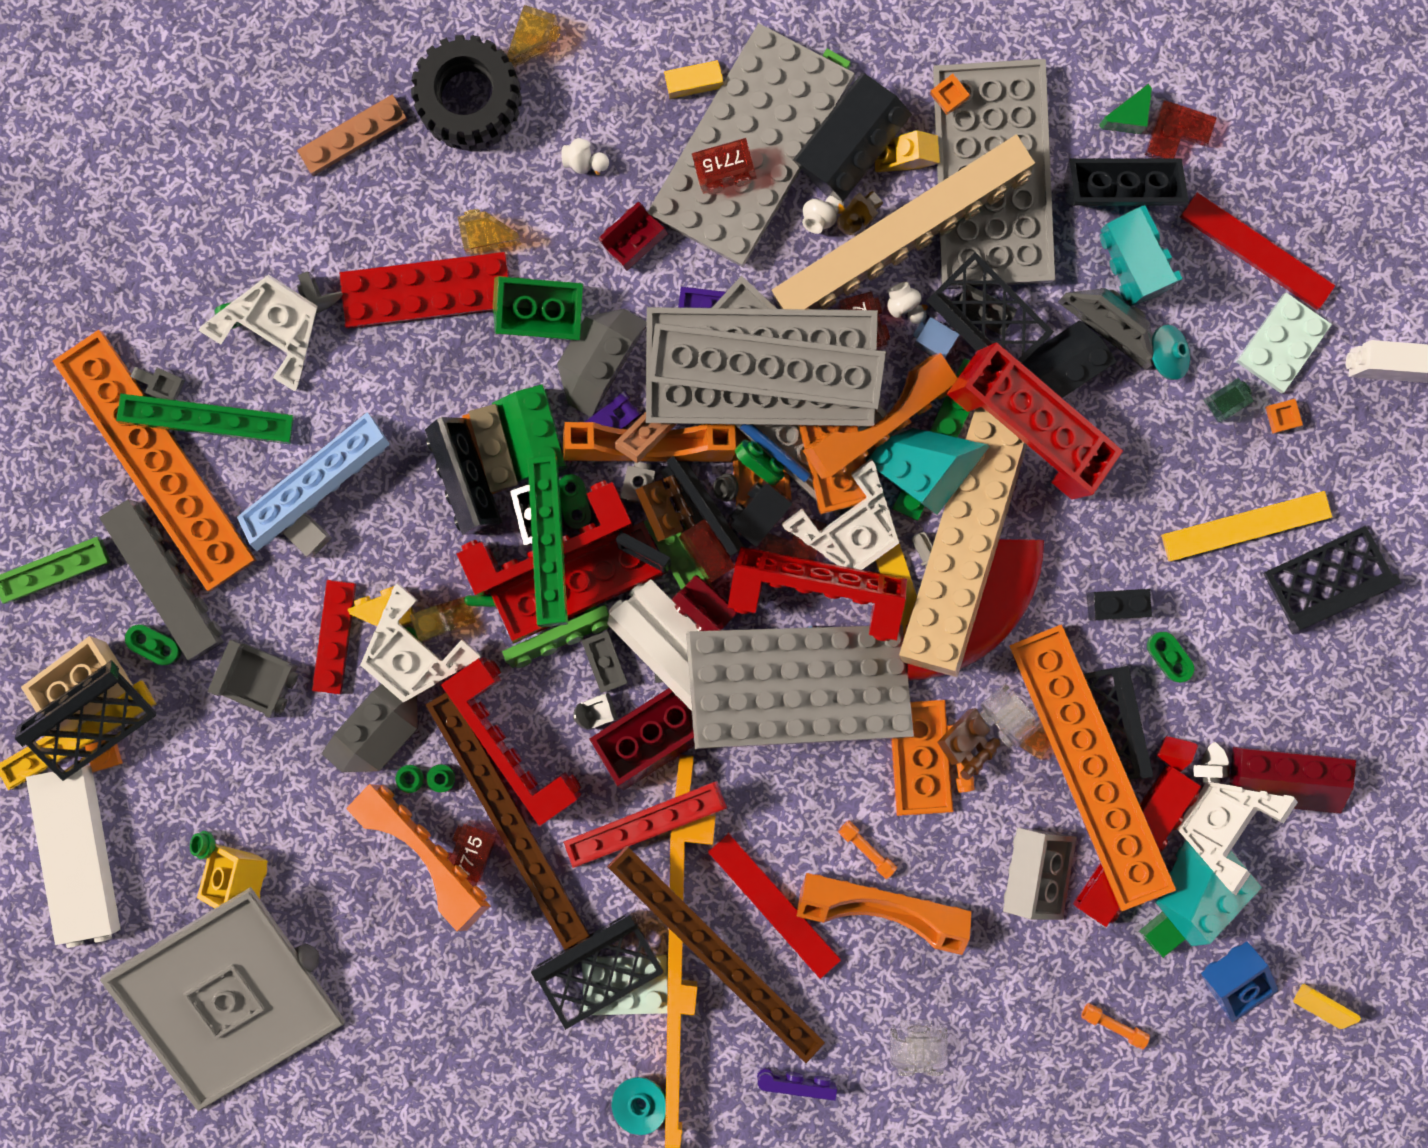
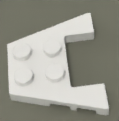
M268 274L205 322L198 331L217 343L222 344L236 322L243 324L287 353V357L273 378L291 390L296 391L318 306Z
M872 459L850 473L865 493L866 498L827 527L818 530L803 509L782 523V526L787 531L802 539L807 545L818 550L838 566L863 570L899 544L876 471L877 469Z
M397 583L391 592V596L360 665L402 702H405L480 658L481 655L462 639L445 659H439L399 624L400 618L417 599Z
M1206 783L1200 791L1197 801L1188 809L1181 825L1177 829L1234 895H1237L1250 873L1248 870L1227 859V855L1257 811H1261L1284 824L1298 802L1294 797L1288 795L1283 797L1268 794L1265 791L1254 792L1244 790L1242 787Z

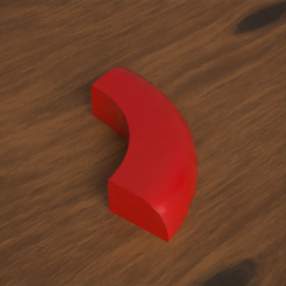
M999 539L960 670L990 653L1017 626L1034 596L1040 578L1044 540ZM906 663L908 681L926 680L947 675Z

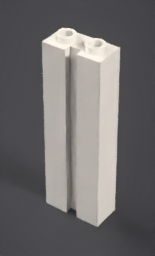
M1370 340L1364 343L1363 346L1352 348L1348 353L1346 368L1349 369V377L1428 383V345Z
M650 579L644 585L639 584L635 586L629 594L631 598L628 601L622 602L619 600L610 608L607 624L692 711L686 633L699 630L689 617H684L675 609L676 604Z
M84 766L64 781L54 772L26 777L55 945L66 943V947L70 948L84 944L85 939L94 938V942L112 939V934L121 929L91 766Z

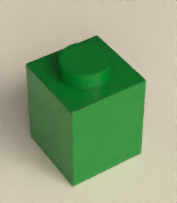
M1163 911L1139 930V933L1152 949L1162 958L1186 940Z

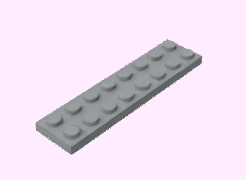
M655 323L649 381L878 409L886 351Z

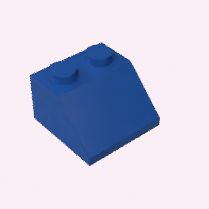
M1248 941L1233 947L1225 957L1210 963L1201 972L1206 986L1232 1023L1278 992L1268 964Z

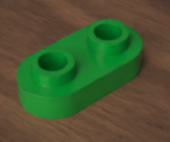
M743 440L735 448L738 459L770 485H776L784 478L783 464L774 457L770 458L755 441Z
M568 474L563 476L559 480L563 517L569 527L579 530L589 525L592 520V511L584 481L577 475ZM569 483H574L576 485L575 492L568 493L566 486ZM574 511H582L583 516L580 520L573 519L572 514Z
M134 625L125 634V643L131 651L159 665H171L180 658L181 649L175 639L148 625ZM141 633L146 636V641L143 644L138 640ZM165 646H169L171 649L169 656H165L163 653Z
M1168 632L1152 634L1147 641V650L1165 676L1173 682L1182 683L1188 681L1194 673V664L1176 638ZM1160 640L1165 643V648L1162 651H1159L1156 646ZM1176 663H1179L1182 667L1181 672L1178 674L1173 670V666Z

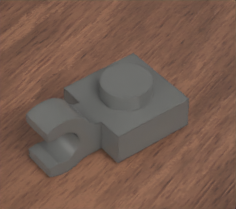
M135 367L130 376L148 384L145 393L156 398L169 400L177 399L185 382L184 379L158 367L154 374Z

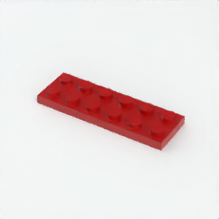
M499 252L339 272L343 294L345 326L349 329L493 311L494 278L498 276L509 277L506 253Z
M640 522L622 531L656 549L644 522ZM616 533L564 557L567 616L571 618L625 593L639 584H644L650 579L653 580L666 573L618 549L616 538L619 533ZM534 572L490 591L513 644L549 628L537 626Z

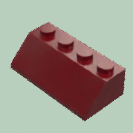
M668 688L592 736L589 740L617 787L624 791L695 746L692 711Z
M1233 747L1230 785L1254 792L1265 791L1268 794L1277 796H1292L1298 802L1294 809L1341 814L1354 789L1356 760L1345 757Z

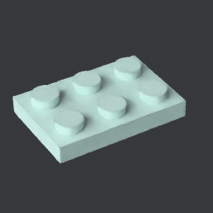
M1284 293L1236 362L1278 392L1284 393L1332 324L1288 293Z
M655 955L664 970L663 974L592 1015L667 1013V955ZM594 956L588 957L586 959L593 960ZM597 956L596 962L612 966L615 956ZM618 956L615 967L632 971L636 956ZM638 958L635 972L647 975L656 970L650 960ZM582 963L583 979L588 980L592 965ZM595 966L591 981L607 985L611 970ZM614 971L610 986L619 989L627 987L630 975ZM633 977L632 983L640 978ZM583 984V995L585 992L586 984ZM589 986L586 1001L593 1003L601 1002L606 990ZM609 991L607 997L613 995L615 992ZM584 1005L583 1011L587 1010L590 1007Z

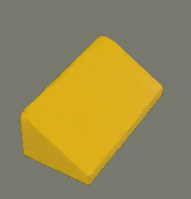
M718 60L664 71L669 99L717 90L724 85Z
M1306 984L1301 985L1293 999L1295 1004L1339 1029L1356 1024L1361 1019L1358 1014Z

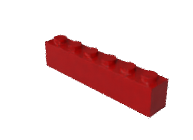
M1167 765L1139 804L1160 853L1168 843L1166 838L1172 829L1176 830L1181 825L1184 819L1182 814L1188 806L1191 807L1199 797L1198 790L1201 787L1175 768ZM1100 863L1073 905L1104 927H1107L1109 923L1113 924L1117 920L1121 910Z

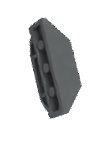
M1100 288L1068 292L1059 299L1058 303L1143 369L1146 370L1154 364L1150 322L1145 319L1146 315L1143 311L1134 306L1131 308L1123 302L1124 299L1118 292L1112 289Z
M626 309L585 316L580 326V340H571L557 363L567 403L589 417L595 414L647 326L645 320Z
M380 684L336 731L321 754L342 773L380 771L418 729V694L402 702L383 684Z

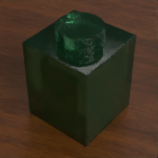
M1239 378L1230 381L1203 399L1217 422L1226 420L1254 401L1251 397L1252 391L1244 381L1241 382Z

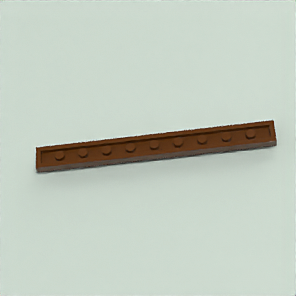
M447 693L425 704L563 949L565 950L588 937L589 932L484 746Z
M628 846L607 866L803 1062L807 1063L825 1044Z

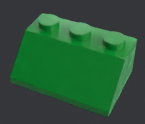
M495 277L493 295L495 334L580 340L583 283Z
M543 384L515 391L492 403V405L496 404L498 407L518 482L529 479V458L556 455L559 471L568 469L563 458V449L547 391Z

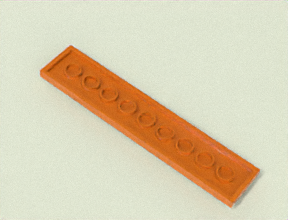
M97 330L53 360V363L207 591L211 592L257 561L168 429L120 424L116 421L120 393L145 397L146 395L136 380L130 377V371L103 331Z
M1062 624L1009 645L1120 910H1127L1176 891Z

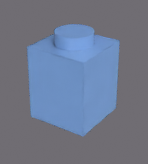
M930 317L926 324L921 321L912 335L917 338L913 346L930 356L942 353L945 358L959 334Z

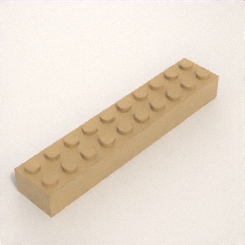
M1014 135L773 288L774 299L781 309L821 308V310H826L836 303L835 299L841 294L845 293L848 296L860 288L859 284L867 278L870 281L876 279L884 273L883 269L890 263L896 266L907 259V254L912 249L916 248L919 251L925 248L939 232L942 236L956 227L955 223L963 217L965 220L971 219L980 212L979 208L988 202L992 205L1005 196L1003 193L1007 189L1013 187L1016 190L1029 181L1028 177L1032 175L1031 171L1035 162L1018 135Z
M983 407L975 409L966 440L988 444L990 447L945 505L899 654L902 662L958 677L1027 449V445Z

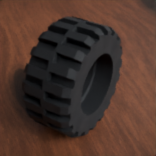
M462 34L455 35L454 41L449 42L447 37L440 40L441 46L435 49L432 45L426 50L428 54L426 59L420 57L416 64L419 71L413 72L411 81L414 87L411 88V96L415 102L414 107L427 130H430L433 137L438 141L444 140L445 144L452 148L460 145L462 150L470 151L472 145H477L479 150L487 148L485 142L490 140L496 144L501 140L499 135L502 132L508 134L511 131L512 120L517 121L520 114L518 106L522 105L521 87L512 62H509L506 53L502 49L497 50L495 43L489 40L483 43L480 36L471 35L470 40H465ZM468 71L478 72L487 76L492 83L493 91L488 103L482 109L472 114L459 115L448 111L444 107L441 99L442 92L452 77Z

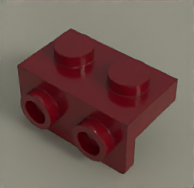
M637 202L612 226L604 231L599 237V241L607 253L628 271L668 233L646 211L645 207L640 202Z
M695 575L672 599L676 604L675 609L684 617L689 616L697 623L695 626L699 631H721L737 614L734 609L727 608L728 602L698 575Z

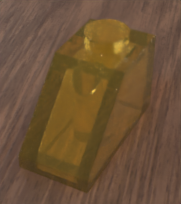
M527 5L523 6L507 53L509 62H512L513 67H517L549 51L552 42H557L561 27L558 26L556 15Z
M473 209L464 212L463 216H458L463 248L467 255L522 245L520 236L516 231L485 211L480 212L479 209Z
M465 597L410 615L419 642H425L477 622L472 607L465 603Z

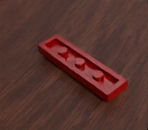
M326 581L312 691L342 694L352 615L349 614L348 609L354 606L356 583Z

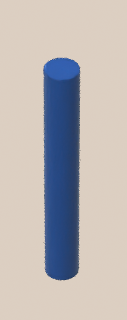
M742 424L740 426L743 432L803 482L810 477L811 473L753 424Z

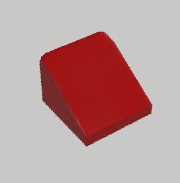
M1166 736L1163 739L1157 756L1181 772L1192 763L1198 745L1193 742Z

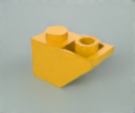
M916 130L893 138L875 161V172L917 170L940 163L938 135Z
M394 586L380 591L381 596L371 600L370 596H366L354 601L355 606L348 609L349 614L378 626ZM412 606L400 618V625L404 626L417 621Z

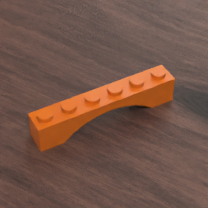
M942 353L929 356L908 372L905 386L898 401L890 412L879 422L875 423L874 426L859 432H832L824 434L802 451L821 479L827 477L835 479L847 471L845 466L850 462L854 461L856 463L869 454L867 450L873 445L878 447L890 438L888 434L894 429L899 431L911 423L909 418L915 413L920 415L932 407L930 402L935 398L942 399L947 396L951 386H953L958 378Z
M565 422L563 431L564 461H633L615 449V442L627 429L608 427L594 422ZM702 424L670 430L640 461H667L674 456L677 461L731 462L736 448L735 424Z
M369 784L346 809L363 828L392 834L408 844L419 855L433 879L437 894L438 911L457 932L467 931L490 907L489 903L485 900L487 898L486 894L479 887L472 886L466 879L468 877L467 873L458 865L454 866L447 859L449 857L448 852L440 845H435L429 839L431 835L426 828L420 824L416 825L411 819L412 813L405 806L398 805L393 799L394 794L388 787L383 784Z
M806 873L800 891L797 917L823 923L849 915L882 917L913 930L934 949L963 955L970 940L972 911L934 903L930 900L912 898L903 894H895L874 887H865L848 881L831 879L818 874Z

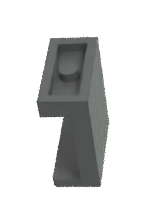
M229 640L207 692L216 696H225L264 713L265 717L274 718L277 714L281 715L287 705L288 700L285 699V695L288 689H292L298 680L299 674L296 673L298 666L240 640Z

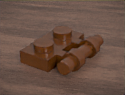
M674 475L663 479L667 489H665L662 480H658L635 490L658 542L683 532L680 521H682L685 530L696 526L692 518L694 513L691 507L688 508L682 495L684 490L681 484H677ZM670 498H672V500H673V502H674V505H675V507H676V509H677V511H678L677 513L675 512V510H674V508H673V505H672V503H671V501H670Z
M976 708L968 709L937 742L952 765L962 763L964 769L960 772V775L965 780H969L973 775H978L983 769V764L997 754V749L1001 745L997 738H991L987 742L985 736L990 732V729ZM974 748L978 751L975 757L971 754Z

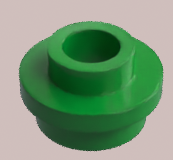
M445 764L433 766L427 774L428 786L433 791L439 793L450 790L455 783L454 771ZM438 773H441L445 776V782L443 784H440L436 781V775Z
M405 765L396 773L395 782L401 791L413 793L422 787L424 775L419 767ZM408 773L413 774L415 777L413 784H409L405 780Z
M202 831L193 835L190 841V852L193 856H196L198 859L210 857L216 846L212 833Z

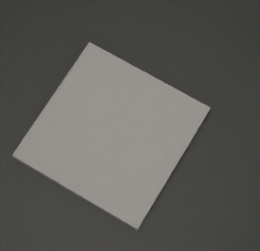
M251 887L102 975L100 978L101 983L197 1111L207 1107L344 1025L345 1021L313 974L301 965L299 954Z

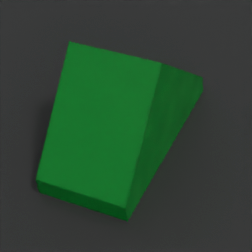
M1149 83L1104 117L1099 124L1102 130L1141 134L1148 125L1152 87Z

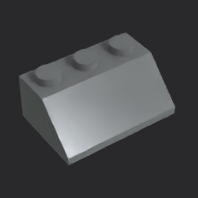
M1017 827L1013 840L1012 860L1008 869L1009 878L1007 890L1004 894L1003 912L1031 920H1063L1076 836Z

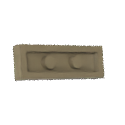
M493 404L469 411L490 492L493 493L519 486L497 405Z

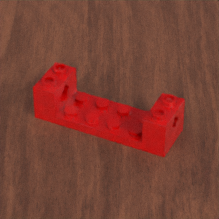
M997 342L976 352L947 393L949 397L967 412L983 407L1054 467L1058 473L1051 483L1071 500L1093 495L1123 452L1121 448Z
M604 480L590 487L592 491L587 493V496L601 525L589 524L579 529L580 535L573 538L569 537V535L563 536L564 557L634 526L613 482L608 484ZM473 540L462 545L463 551L456 553L476 596H485L496 588L534 572L533 550L527 553L528 559L521 562L520 560L513 559L501 565L503 570L500 569L493 551L487 543Z
M740 548L735 563L727 608H732L741 614L756 613L763 582H767L769 586L775 588L793 587L801 593H812L813 591L823 593L824 596L832 599L844 597L852 599L853 602L858 604L873 603L869 635L874 636L875 639L880 641H890V639L897 641L906 601V578L751 548Z
M486 657L478 658L442 683L441 686L534 820L541 826L575 802L581 796L579 791L582 786L573 774L568 776L564 772L539 791L536 789L535 786L538 785L537 780L529 770L526 773L519 764L522 762V759L513 747L508 749L503 741L506 736L497 724L492 726L487 718L490 713L481 701L477 703L474 700L500 682L501 678L498 675L502 673L493 659L487 660Z

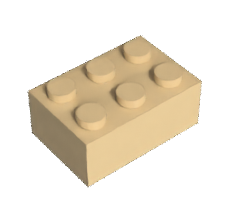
M89 636L21 688L37 713L110 660L119 667V673L132 687L134 685L105 641ZM117 683L107 690V698H118L125 693V690ZM88 703L84 706L83 714L95 715L102 710V704ZM64 720L60 723V731H74L78 728L79 720Z

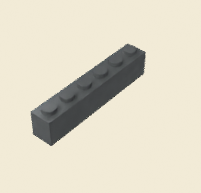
M127 499L99 518L187 660H197L224 643L221 638L223 631L216 621H211L206 613L208 607L201 597H196L191 588L194 585L187 574L180 572L177 567L179 560L173 551L167 550L162 543L164 536L156 526L152 527L147 519L150 516L147 508L141 502L138 503L137 501Z

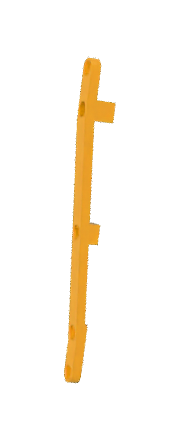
M680 754L675 797L690 792L694 758L692 755ZM715 813L671 830L670 889L683 902L685 842L713 845ZM670 929L668 946L665 1148H680L683 1123L679 1122L681 1014H695L698 981L682 980L683 942Z

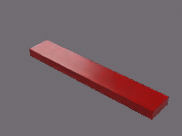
M1198 192L1192 197L1188 206L1180 215L1181 219L1316 310L1321 308L1336 286Z
M716 781L563 841L572 868L624 849L626 846H632L727 809V806Z
M729 832L708 850L712 858L819 979L841 961L839 956L805 918L797 917V909Z

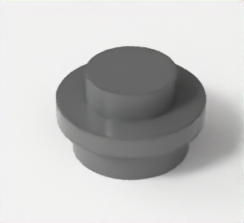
M723 474L716 478L713 485L715 496L725 502L733 501L736 498L739 490L736 477L732 474Z

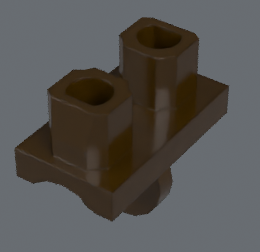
M871 191L865 197L860 192L854 196L838 218L837 223L840 231L854 236L865 231L878 215L877 210L883 205L881 198L874 191Z

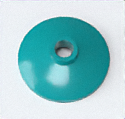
M1160 326L1152 336L1154 365L1158 372L1166 379H1181L1185 376L1190 366L1188 343L1182 332L1175 326Z
M644 1077L629 1078L622 1082L613 1094L612 1113L616 1122L625 1131L635 1135H646L654 1132L663 1123L666 1117V1097L661 1088L652 1080ZM638 1099H643L646 1102L645 1108L638 1105Z

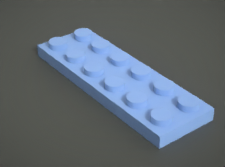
M368 412L237 517L249 544L256 551L270 544L285 528L291 527L300 516L316 507L321 499L330 492L337 490L341 483L351 475L358 473L367 462L379 456L390 445Z

